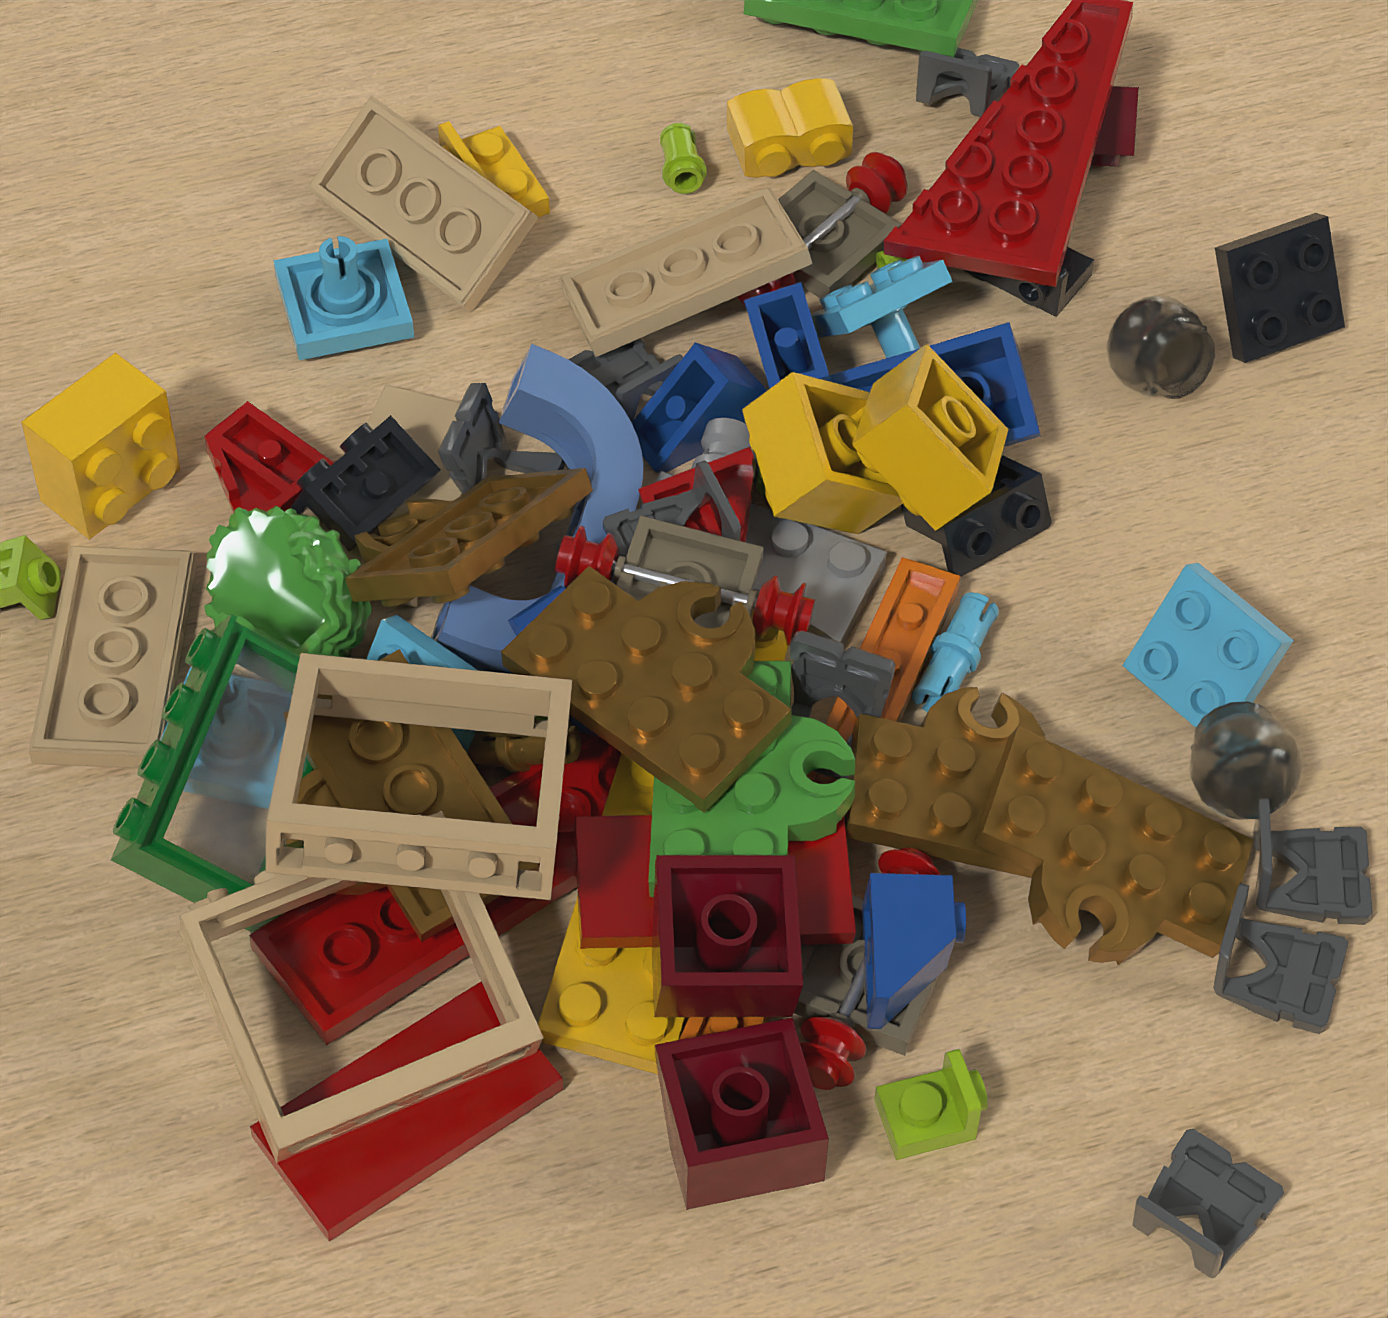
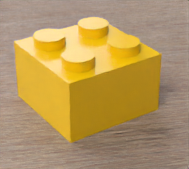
M925 344L873 383L852 446L856 449L862 463L870 471L880 473L898 492L904 506L912 514L922 516L936 531L992 492L1009 429L928 344Z
M116 352L21 421L40 501L89 540L108 525H113L120 521L130 508L152 491L164 487L181 470L166 390Z
M792 372L742 409L750 435L749 443L756 455L766 488V499L772 508L774 517L859 534L903 504L898 492L880 473L870 471L862 463L856 449L852 446L870 392Z

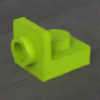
M26 535L0 542V608L21 602L39 620L53 617L57 592L61 583L60 568Z
M960 1049L945 1052L942 1070L876 1086L874 1101L896 1160L976 1140L981 1111H985L988 1108L987 1094L982 1077L976 1069L968 1071Z

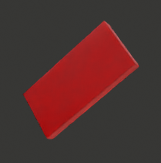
M652 815L575 817L574 832L580 949L652 947L654 897H650L649 894ZM843 816L836 825V833L815 841H788V855H795L801 945L853 944L856 929Z
M482 981L281 1106L283 1115L286 1116L500 1026L501 1024ZM538 1048L537 1052L277 1163L259 1121L251 1125L250 1129L254 1141L330 1242L562 1091L563 1077Z

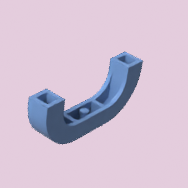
M531 344L512 378L499 423L545 443L564 460L569 469L586 468L593 491L575 504L566 535L575 537L579 527L584 526L587 540L600 544L606 536L603 530V520L606 516L628 508L630 512L636 510L640 495L638 489L642 487L643 458L637 434L622 406L595 377L570 360ZM555 572L550 592L558 586H564V574ZM469 585L470 592L454 601L446 602L438 614L431 638L478 671L513 674L502 665L501 651L516 637L508 620L542 597L531 600H509Z

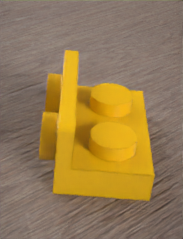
M450 121L438 125L440 146L538 217L550 214L549 196L501 126L461 139Z

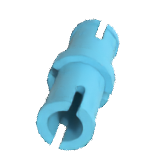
M974 592L965 593L946 632L942 633L941 636L937 635L935 637L930 652L932 659L919 684L912 692V699L917 705L922 703L926 694L929 695L922 707L924 711L928 712L930 707L944 694L959 690L966 674H970L971 671L974 672L981 661L979 649L993 622L999 615V609L995 603L989 605L985 614L982 613L989 600L988 597Z

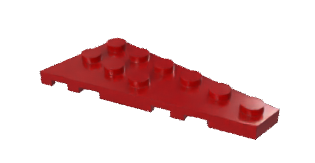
M1072 0L1042 38V46L1026 66L1022 64L1010 79V87L998 102L993 100L946 160L945 170L929 190L924 189L913 202V211L900 228L895 226L884 239V255L905 259L920 256L922 262L926 263L943 260L947 267L1056 287L1131 24L1133 2L1124 0Z

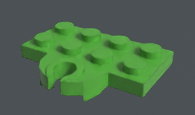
M744 0L743 14L759 17L771 24L788 23L813 28L821 34H842L862 38L874 45L891 44L916 49L919 52L930 51L954 57L978 0Z
M754 661L753 671L747 678L791 708V661ZM791 715V724L705 813L695 807V804L654 777L649 863L650 897H654L656 855H788V841H815L836 833L837 823L851 808L855 798V781L840 778L830 784H819L810 780L806 775L813 770L822 768L832 770L840 776L855 775V757L851 747L838 731L817 719Z

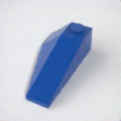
M1010 322L930 345L935 353L1009 429L1004 447L1041 436L1033 398ZM919 349L830 375L831 382L870 392L874 382Z

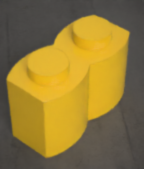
M807 79L789 85L781 91L775 89L752 90L739 94L727 101V131L744 176L755 178L773 177L789 171L798 165L807 167L831 165L852 154L853 125L837 86L832 79Z

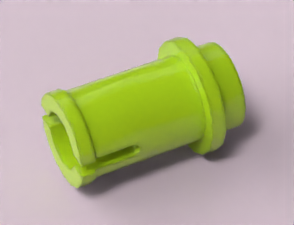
M671 124L662 130L660 134V144L665 158V163L662 167V178L665 184L675 192L680 194L692 193L701 186L706 177V164L698 156L694 130L691 131V127L688 124Z

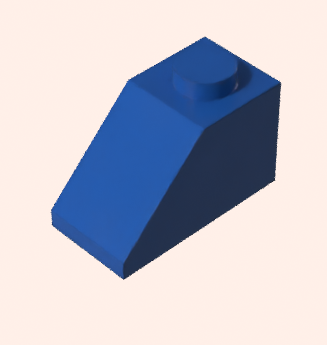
M801 282L744 300L769 388L792 372L831 382Z
M695 342L632 421L643 458L655 472L660 473L661 471L668 472L702 455L704 450L701 445V439L708 421L715 418H730L746 423L742 409L767 390L736 355Z
M870 873L862 904L867 1029H882L947 968L954 943L964 942L966 934V907L964 902H954L953 875Z

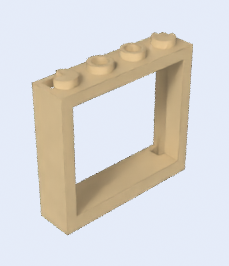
M301 653L266 821V873L551 900L572 680ZM317 695H332V700L319 699ZM323 715L546 737L537 826L296 804L313 716ZM535 716H546L548 721L535 720ZM286 840H304V848L285 847ZM519 861L540 863L539 871L518 869Z
M442 811L430 815V817L445 818ZM264 870L253 879L255 885L230 895L226 888L210 891L207 898L188 905L190 911L180 914V935L276 1163L535 1054L543 1040V1035L480 894L441 890L501 1025L284 1116L211 942L359 882L266 873V870Z

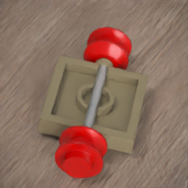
M871 152L864 157L862 166H854L847 172L846 185L848 190L813 169L778 199L806 244L813 264L737 296L739 301L745 305V299L800 282L803 288L819 298L850 285L876 262V253L884 251V239L895 226L900 228L902 225L886 215L891 208L892 202L901 201L908 191L906 174L902 165L891 156L879 152Z
M641 515L626 557L619 556L618 558L619 549L612 533H608L599 544L588 541L585 527L580 526L575 537L568 535L563 537L555 567L556 573L565 575V588L590 566L608 580L612 581L613 578V583H617L619 588L638 601L658 587L682 581L716 585L721 587L720 605L715 612L702 614L694 620L696 624L705 628H717L724 625L729 619L730 607L741 601L748 610L750 618L752 610H754L752 624L758 638L762 639L771 628L784 631L787 646L791 645L796 632L802 630L808 632L816 599L804 597L806 583H802L794 594L781 591L778 576H773L761 586L757 598V591L753 589L762 563L764 547Z
M913 848L885 851L878 860L879 869L884 874L940 875L930 857ZM852 895L856 929L853 944L801 945L803 988L794 1014L807 1018L801 1026V1034L807 1043H800L813 1087L822 1090L845 1087L853 1082L855 1071L849 1062L861 1060L865 1056L866 1045L864 1041L905 1056L940 977L939 975L882 1029H867L862 917L864 899Z

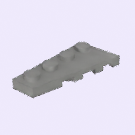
M661 471L655 482L674 475ZM751 503L746 543L764 547L762 563L753 589L757 591V598L761 586L773 576H778L781 591L793 594L802 583H806L804 597L816 599L808 631L843 643L844 646L885 568L887 551L811 524L774 517L772 510Z

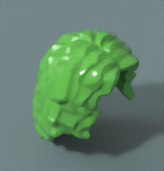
M274 506L269 511L258 508L247 511L238 507L235 509L234 514L230 516L229 526H217L215 534L209 538L212 548L206 554V568L210 571L211 575L206 590L212 596V602L204 605L206 615L214 620L215 627L233 614L237 616L236 622L299 657L301 653L350 658L352 649L358 646L365 637L367 620L372 613V608L369 601L353 602L345 579L360 568L361 562L358 559L349 560L340 543L339 532L323 530L319 526V519L315 516L297 514L296 510L292 508L284 512L278 506Z

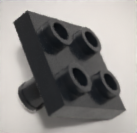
M1313 213L1215 247L1233 359L1246 363L1345 327L1328 216Z

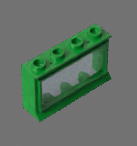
M233 614L211 631L203 628L191 644L185 663L191 665L192 669L185 685L180 683L174 689L162 712V719L169 722L161 741L155 740L151 744L138 768V776L145 780L137 798H130L124 805L113 828V834L119 836L120 839L111 857V861L193 903L207 898L208 892L216 889L226 888L230 895L255 885L253 880L255 876L266 870V821L286 727L283 713L289 711L300 659L298 655L236 622L237 616ZM306 757L302 778L314 770ZM279 914L277 916H274L272 918H269L267 920H264L262 922H259L244 929L250 932H254L255 930L266 925L267 923L271 922L272 920L276 919L282 914Z

